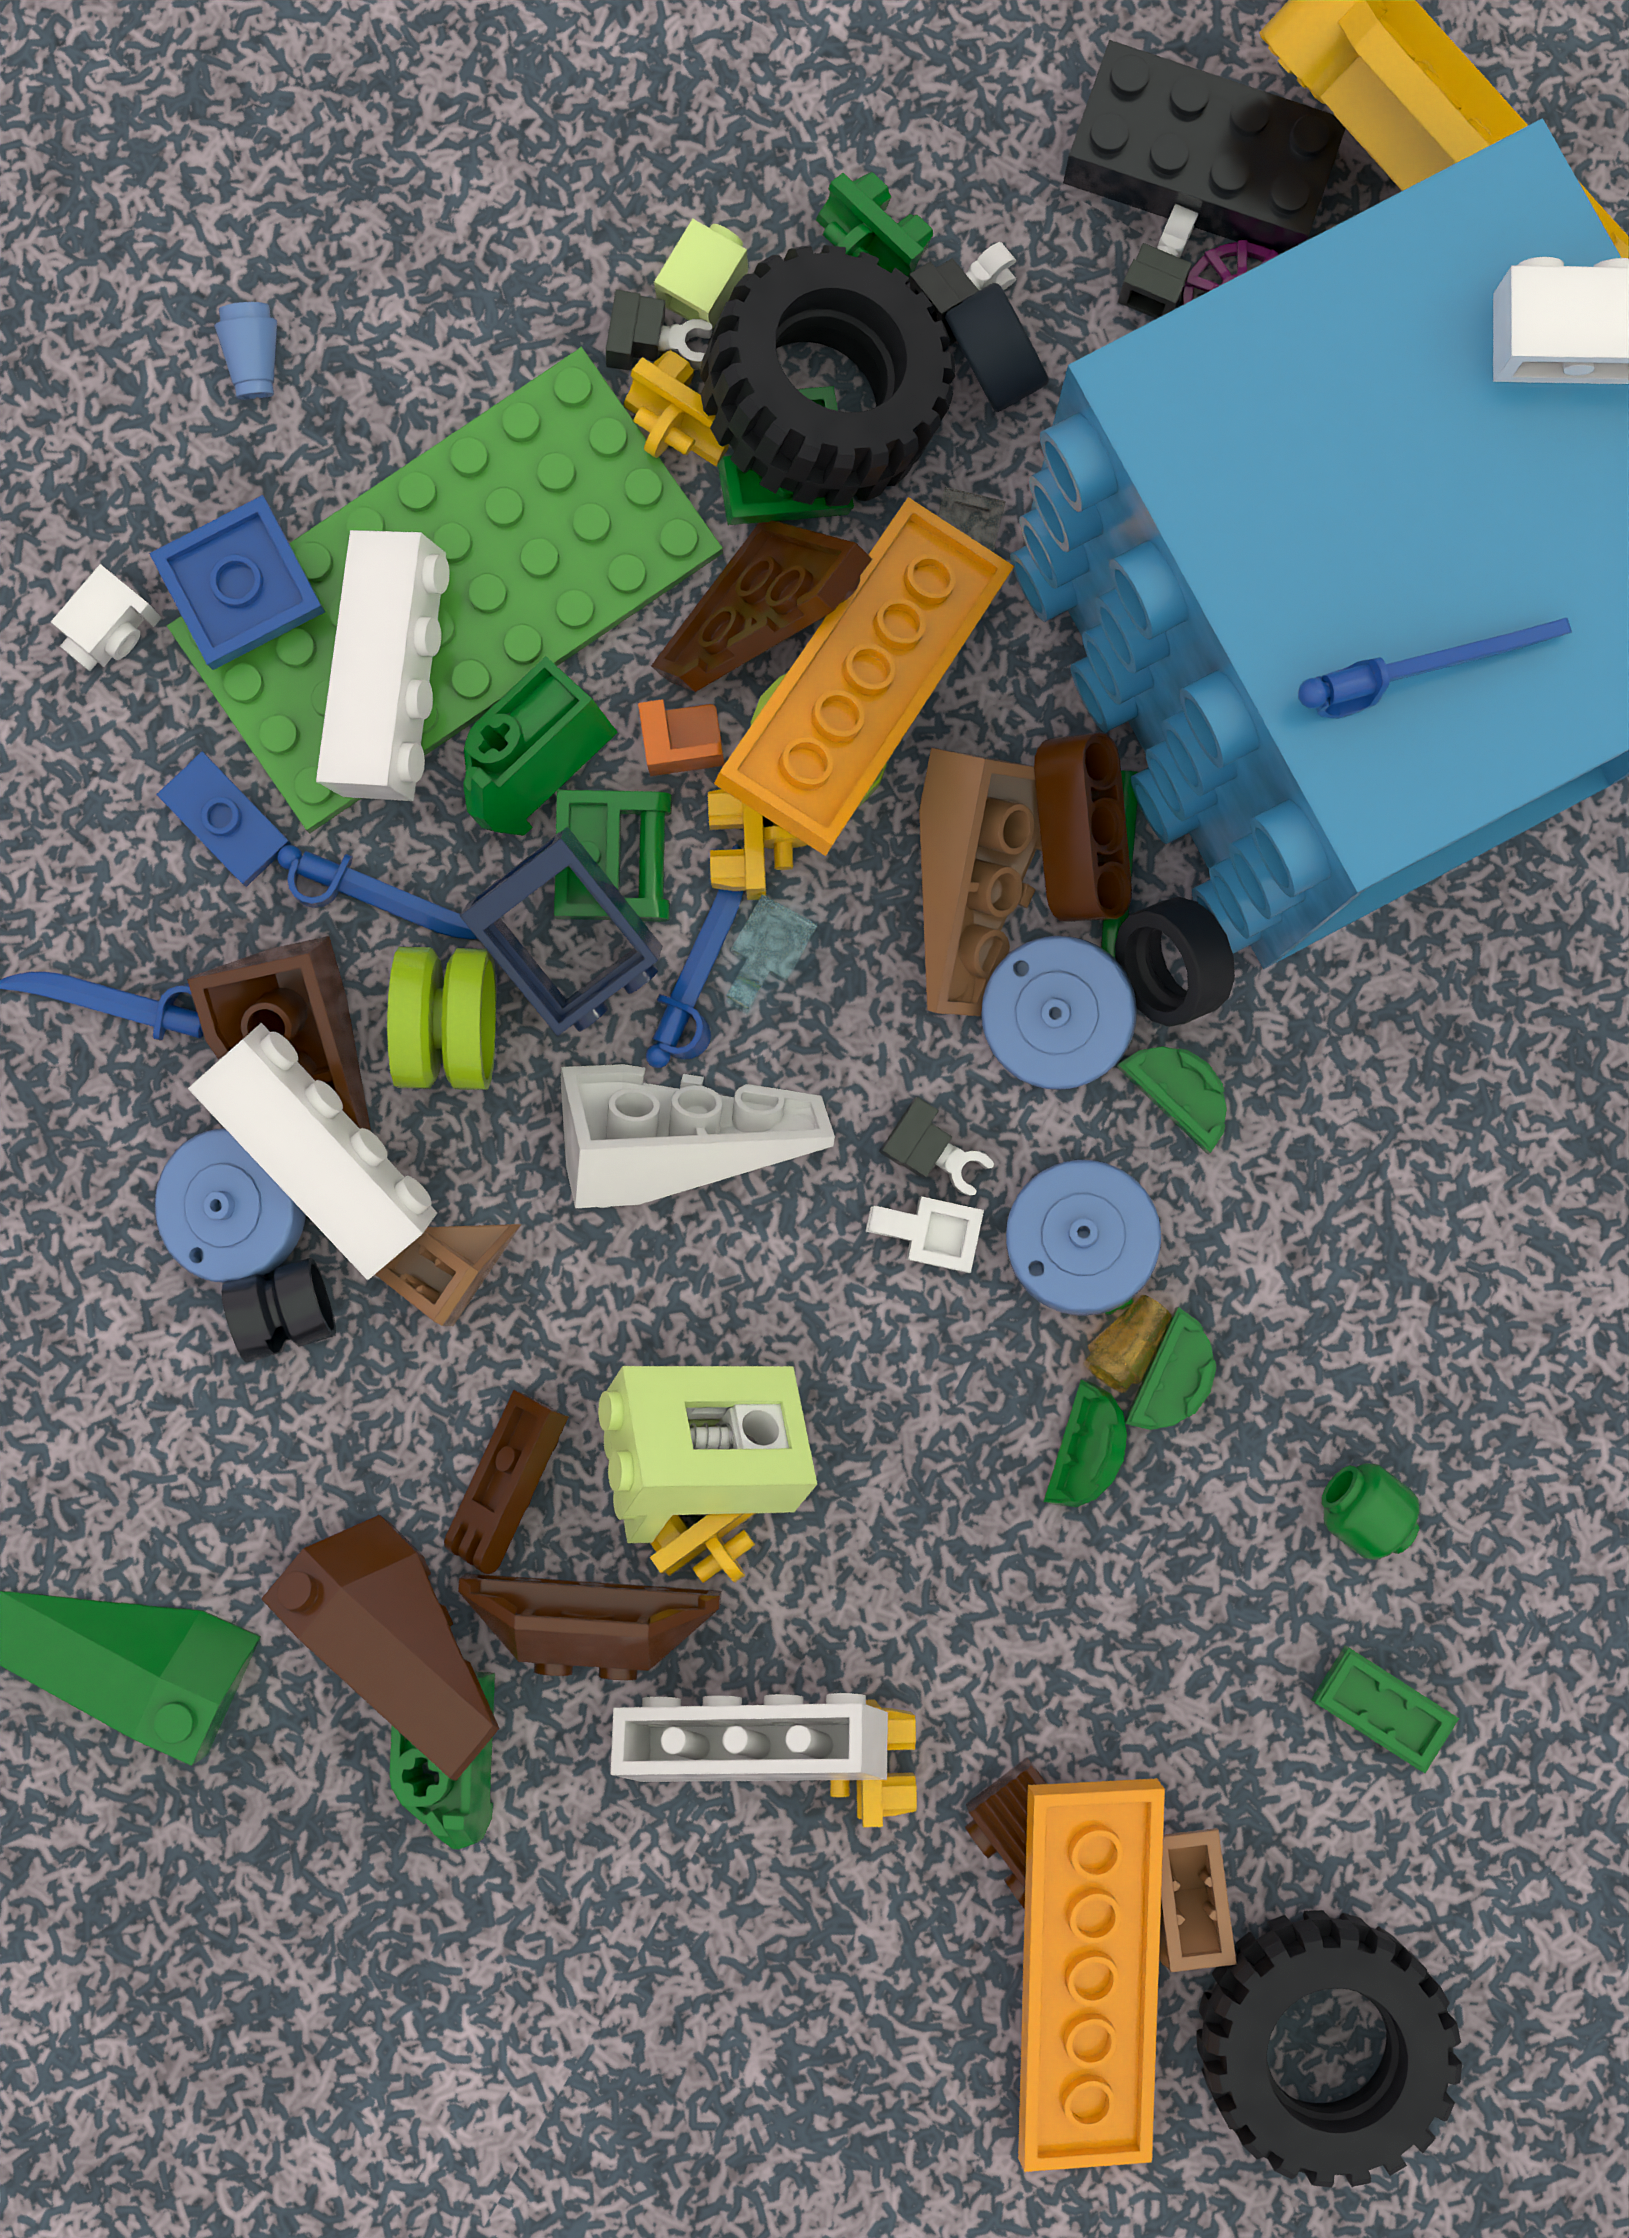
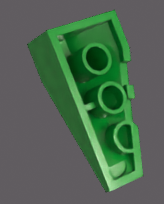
M0 1591V1666L129 1738L191 1766L208 1755L261 1636L204 1610Z

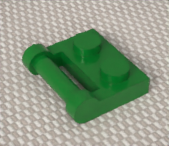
M557 790L556 834L568 827L619 892L622 814H636L640 816L638 898H625V900L642 921H669L670 901L664 899L665 816L672 814V795L658 791ZM569 866L555 875L554 916L556 919L611 920Z

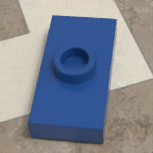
M203 751L156 794L245 887L277 858L278 852L282 847L292 844Z

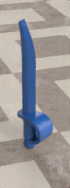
M1563 618L1516 632L1386 664L1381 657L1358 661L1346 668L1328 673L1322 677L1318 676L1303 681L1298 690V699L1305 707L1315 708L1322 717L1343 718L1376 705L1391 681L1544 642L1572 633L1568 618Z
M736 844V845H733V848H732V849H742V848H741V846H739L738 844ZM718 890L671 996L667 997L659 994L657 1001L666 1005L667 1008L652 1038L657 1044L650 1046L646 1052V1061L653 1068L666 1066L670 1061V1056L684 1060L695 1058L702 1054L709 1046L711 1039L710 1027L705 1018L694 1009V1006L735 919L743 891ZM691 1016L696 1020L695 1036L689 1044L677 1048L676 1046Z
M286 845L278 852V863L284 869L289 870L287 881L290 891L297 901L307 907H324L334 901L338 893L341 892L437 933L456 938L478 939L462 920L459 913L351 869L353 856L346 854L341 864H337L309 851H305L302 856L300 849L294 845ZM298 875L329 888L320 896H304L298 891Z
M52 972L19 973L0 980V989L37 994L153 1026V1038L157 1040H163L166 1029L196 1038H201L204 1035L196 1011L173 1005L177 996L182 992L191 994L188 983L168 989L161 996L160 1000L157 1001Z

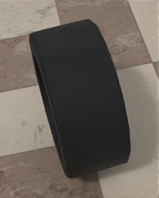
M1183 897L1164 900L1130 914L1119 927L1115 942V959L1122 966L1131 982L1137 1009L1151 1021L1168 1027L1186 1024L1217 1010L1229 998L1235 980L1234 955L1227 934L1215 916L1197 901ZM1162 932L1173 941L1182 955L1187 970V991L1175 981L1167 969L1162 954Z

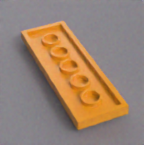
M909 497L868 554L872 561L860 575V583L856 591L825 617L724 764L714 782L716 786L825 856L1014 568V565Z
M1157 1778L1028 1785L1018 2159L1024 2172L1152 2163L1165 1788Z

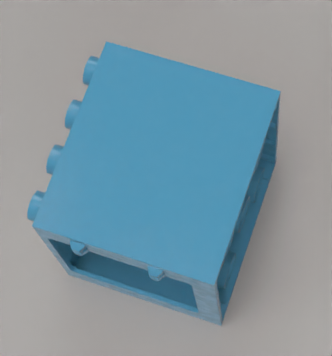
M1543 118L1070 363L1065 374L1053 425L1040 432V443L1044 460L1041 471L1029 477V486L1033 497L1031 511L1019 518L1026 546L1010 554L1011 564L1014 565L1013 570L1017 581L1030 606L1043 622L1068 610L1082 636L1087 654L1086 657L1070 666L1074 684L1083 704L1093 721L1104 733L1129 722L1145 751L1148 768L1131 776L1132 788L1145 818L1158 838L1165 844L1187 833L1190 834L1210 874L1209 880L1192 888L1193 901H1197L1215 916L1227 934L1233 954L1250 945L1263 970L1629 776V384L1493 382V293L1511 265L1517 266L1524 260L1536 257H1553L1562 260L1564 266L1594 267L1599 262L1621 258ZM1563 618H1568L1572 633L1544 642L1391 681L1376 705L1343 718L1322 717L1315 708L1305 707L1298 699V690L1303 681L1318 676L1322 677L1328 673L1346 668L1358 661L1381 657L1386 664L1516 632Z

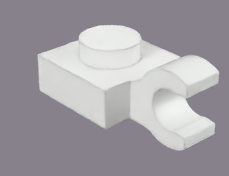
M921 1196L918 1200L915 1215L879 1206L871 1207L865 1232L910 1241L906 1260L971 1273L984 1210Z

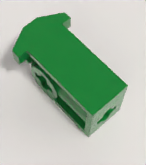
M547 656L477 720L469 730L464 746L466 775L463 787L467 812L481 828L498 833L524 836L533 828L526 819L618 733L594 700Z
M475 1672L494 1715L495 1673ZM391 1725L389 1776L391 1788L402 1806L423 1824H427L432 1833L452 1849L459 1850L483 1840L492 1820L493 1802H490L493 1737L457 1781L445 1775ZM428 1762L429 1770L439 1772L438 1782L435 1783L433 1775L423 1773L422 1765Z

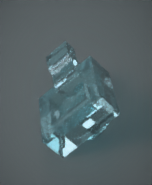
M762 894L731 948V954L744 960L745 964L728 991L725 1003L748 1015L769 975L786 984L816 932L818 925Z

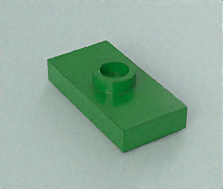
M1346 1645L1311 1699L1317 1705L1423 1773L1427 1772L1459 1720L1458 1717Z

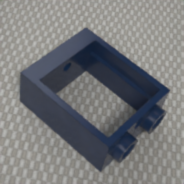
M568 827L564 828L469 901L460 914L462 920L557 1036L572 1025H574L578 1032L583 1031L608 1010L607 1005L604 1003L605 1000L621 988H624L628 994L637 991L658 972L654 963L659 960L663 946ZM569 866L634 948L566 999L502 921L501 917Z

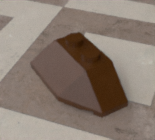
M466 1573L459 1578L458 1592L518 1662L534 1663V1673L549 1676L573 1675V1666L599 1667V1678L625 1681L637 1680L638 1670L649 1671L719 1610L722 1591L470 1573Z

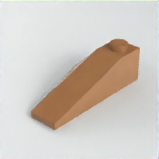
M931 748L919 809L927 1010L941 1014L980 1016L983 995L990 976L999 963L1007 956L1010 949L1008 938L1001 931L1004 922L1017 905L1028 908L1036 890L1029 884L1022 883L1036 849L1042 851L1034 766Z

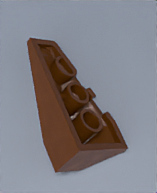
M329 936L267 949L187 979L205 1041L218 1059L228 1053L262 1023L269 1032H277L290 1042L297 1052V1062L315 1081L325 1082L337 1093L343 1104L342 1110L359 1129L365 1128L371 1131L347 996Z
M377 1515L303 1548L261 1598L262 1601L307 1648L445 1775L457 1781L500 1728L471 1663L463 1658L450 1629V1626L453 1625L452 1619L446 1606L438 1602L428 1579L431 1572L424 1556L381 1515Z

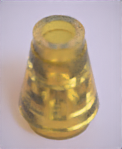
M1140 1295L1134 1304L1128 1307L1088 1345L1091 1353L1084 1361L1085 1367L1101 1382L1121 1393H1125L1132 1383L1140 1384L1166 1330V1325L1172 1318L1171 1313L1153 1298L1147 1295Z

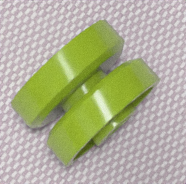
M398 947L391 967L387 1010L388 1057L390 1074L395 1087L430 1089L440 1073L443 1058L446 1078L454 1089L488 1090L492 1080L495 1058L497 993L494 959L487 949L456 948L447 963L445 977H443L441 960L431 947Z

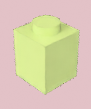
M692 218L654 281L656 298L665 300L666 308L687 320L702 319L710 322L713 330L734 287L748 272L747 249L743 247L741 239L732 231L719 224H712L709 228Z

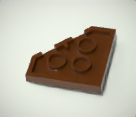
M773 520L758 523L652 663L651 667L669 682L697 692L833 612L840 603L847 600L856 591L860 583V575L872 561V558L857 543Z

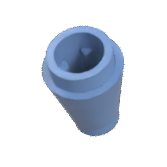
M240 302L220 307V322L216 323L214 327L233 386H235L236 398L246 400L255 399L256 397H272L274 395L277 320L270 317L269 305L262 302Z

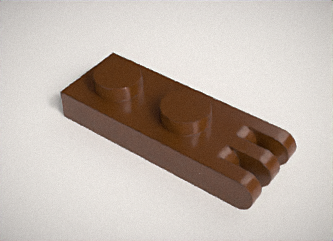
M513 1390L445 1536L444 1546L448 1551L459 1556L468 1564L474 1565L476 1569L484 1574H492L500 1567L520 1521L530 1505L533 1493L552 1452L558 1444L559 1437L569 1418L568 1416L537 1399Z

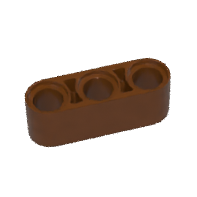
M1100 732L1047 739L1037 749L1034 759V772L1048 906L1052 914L1058 920L1064 922L1117 919L1125 914L1132 899L1121 763L1118 748L1112 738Z

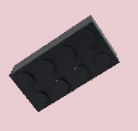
M1109 40L1069 153L1063 184L1169 219L1175 204L1199 213L1194 223V228L1236 242L1247 240L1248 243L1258 244L1271 251L1273 249L1278 254H1282L1307 241L1346 128L1334 114Z

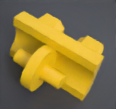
M672 350L664 353L654 363L642 357L631 371L632 384L623 406L636 414L633 420L634 423L650 432L644 446V451L658 458L670 445L685 456L690 451H693L717 467L721 458L727 452L729 444L723 447L718 444L710 429L716 415L708 416L703 410L701 395L688 387L691 384L694 373L689 361Z
M719 789L708 792L710 830L744 829V849L710 850L712 888L746 891L747 900H766L764 848L774 849V869L789 870L793 869V848L803 847L808 844L773 823V826L764 827L763 815L724 790Z
M755 1513L708 1514L690 1528L680 1515H672L654 1541L650 1543L656 1551L650 1559L661 1574L666 1572L668 1576H671L706 1549H709L711 1554L692 1567L698 1578L704 1583L723 1569L728 1577L736 1583L745 1576L742 1567L736 1559L755 1546V1543L745 1530H742L726 1543L721 1538Z
M866 1700V1705L888 1712L887 1750H915V1715L911 1711L881 1708L876 1700ZM887 1773V1780H856L857 1818L862 1819L863 1828L883 1827V1817L897 1816L917 1810V1786L913 1773ZM830 1780V1796H850V1781Z

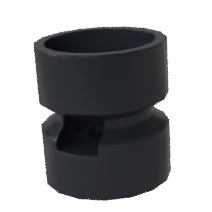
M312 1257L275 1268L272 1279L268 1281L262 1275L255 1274L222 1284V1303L230 1334L241 1358L246 1363L283 1352L288 1340L301 1347L336 1336L335 1318L324 1280Z

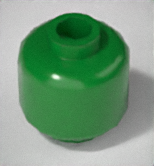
M1364 1463L1357 1467L1349 1465L1337 1472L1324 1489L1321 1504L1324 1507L1323 1519L1325 1526L1331 1534L1361 1557L1378 1560L1392 1553L1399 1554L1408 1549L1416 1539L1419 1532V1524L1417 1523L1420 1513L1419 1499L1409 1487L1382 1466L1373 1463Z

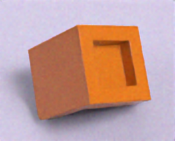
M663 699L638 703L646 762L650 776L724 766L717 709L713 704L666 710Z

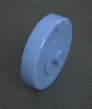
M1049 936L1032 940L1017 947L999 963L986 985L981 1016L984 1034L992 1053L1012 1075L1028 1084L1041 1088L1070 1089L1100 1078L1110 1071L1123 1057L1135 1031L1137 1007L1131 982L1122 966L1112 955L1098 945L1080 938Z
M225 1128L200 1133L183 1143L164 1166L155 1194L157 1227L168 1252L187 1271L197 1277L213 1282L227 1283L255 1274L264 1276L272 1272L294 1250L302 1234L306 1214Z
M1093 1160L1067 1161L1049 1167L1037 1174L1023 1187L1016 1197L1007 1221V1253L1013 1272L1020 1284L1033 1298L1043 1305L1070 1315L1089 1316L1102 1314L1129 1302L1143 1289L1150 1279L1158 1260L1161 1245L1159 1217L1145 1189L1123 1170L1107 1163Z

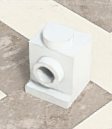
M100 564L53 618L51 623L67 637L60 647L87 670L91 671L97 663L104 667L112 657L115 660L125 657L140 638V631L137 628L143 620L154 627L160 621L161 616L149 603Z

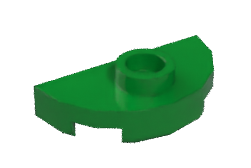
M1160 1046L1138 1050L1116 1066L1207 1155L1212 1152L1224 1133L1227 1107L1223 1093L1225 1092L1223 1083L1209 1063L1189 1050Z
M1179 1307L1175 1308L1124 1420L1125 1424L1148 1430L1174 1426L1195 1414L1211 1393L1216 1372L1211 1342L1202 1330L1203 1327L1199 1321Z
M1080 1380L1043 1501L1045 1503L1066 1507H1079L1096 1500L1113 1483L1124 1461L1127 1431L1123 1411L1111 1393L1091 1382Z

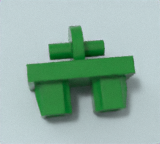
M873 172L855 181H852L844 173L840 174L831 181L828 188L830 191L829 197L816 218V221L825 228L822 235L833 246L846 247V255L858 257L860 252H865L879 258L878 266L892 273L894 268H897L910 279V273L915 271L920 258L928 248L934 234L933 229L917 214H909L899 223H896L884 212L890 202L891 195L888 186Z

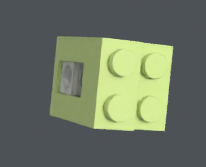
M622 1366L607 1391L601 1394L598 1415L600 1426L604 1431V1450L606 1457L609 1459V1483L614 1491L613 1503L615 1514L618 1519L624 1520L627 1543H652L672 1515L795 1512L817 1485L793 1366ZM746 1435L752 1437L758 1444L750 1441Z

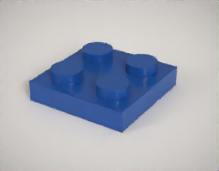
M263 495L149 553L206 664L212 670L325 612L270 505Z

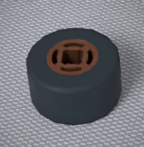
M992 283L969 296L945 314V319L994 411L1000 412L1048 384V375L1010 301L998 283Z

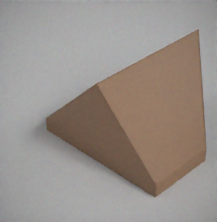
M522 1224L427 1227L421 1236L375 1275L434 1322L441 1326H454Z
M1217 1828L1163 1835L1159 1961L1170 1972L1237 1964L1220 1836Z

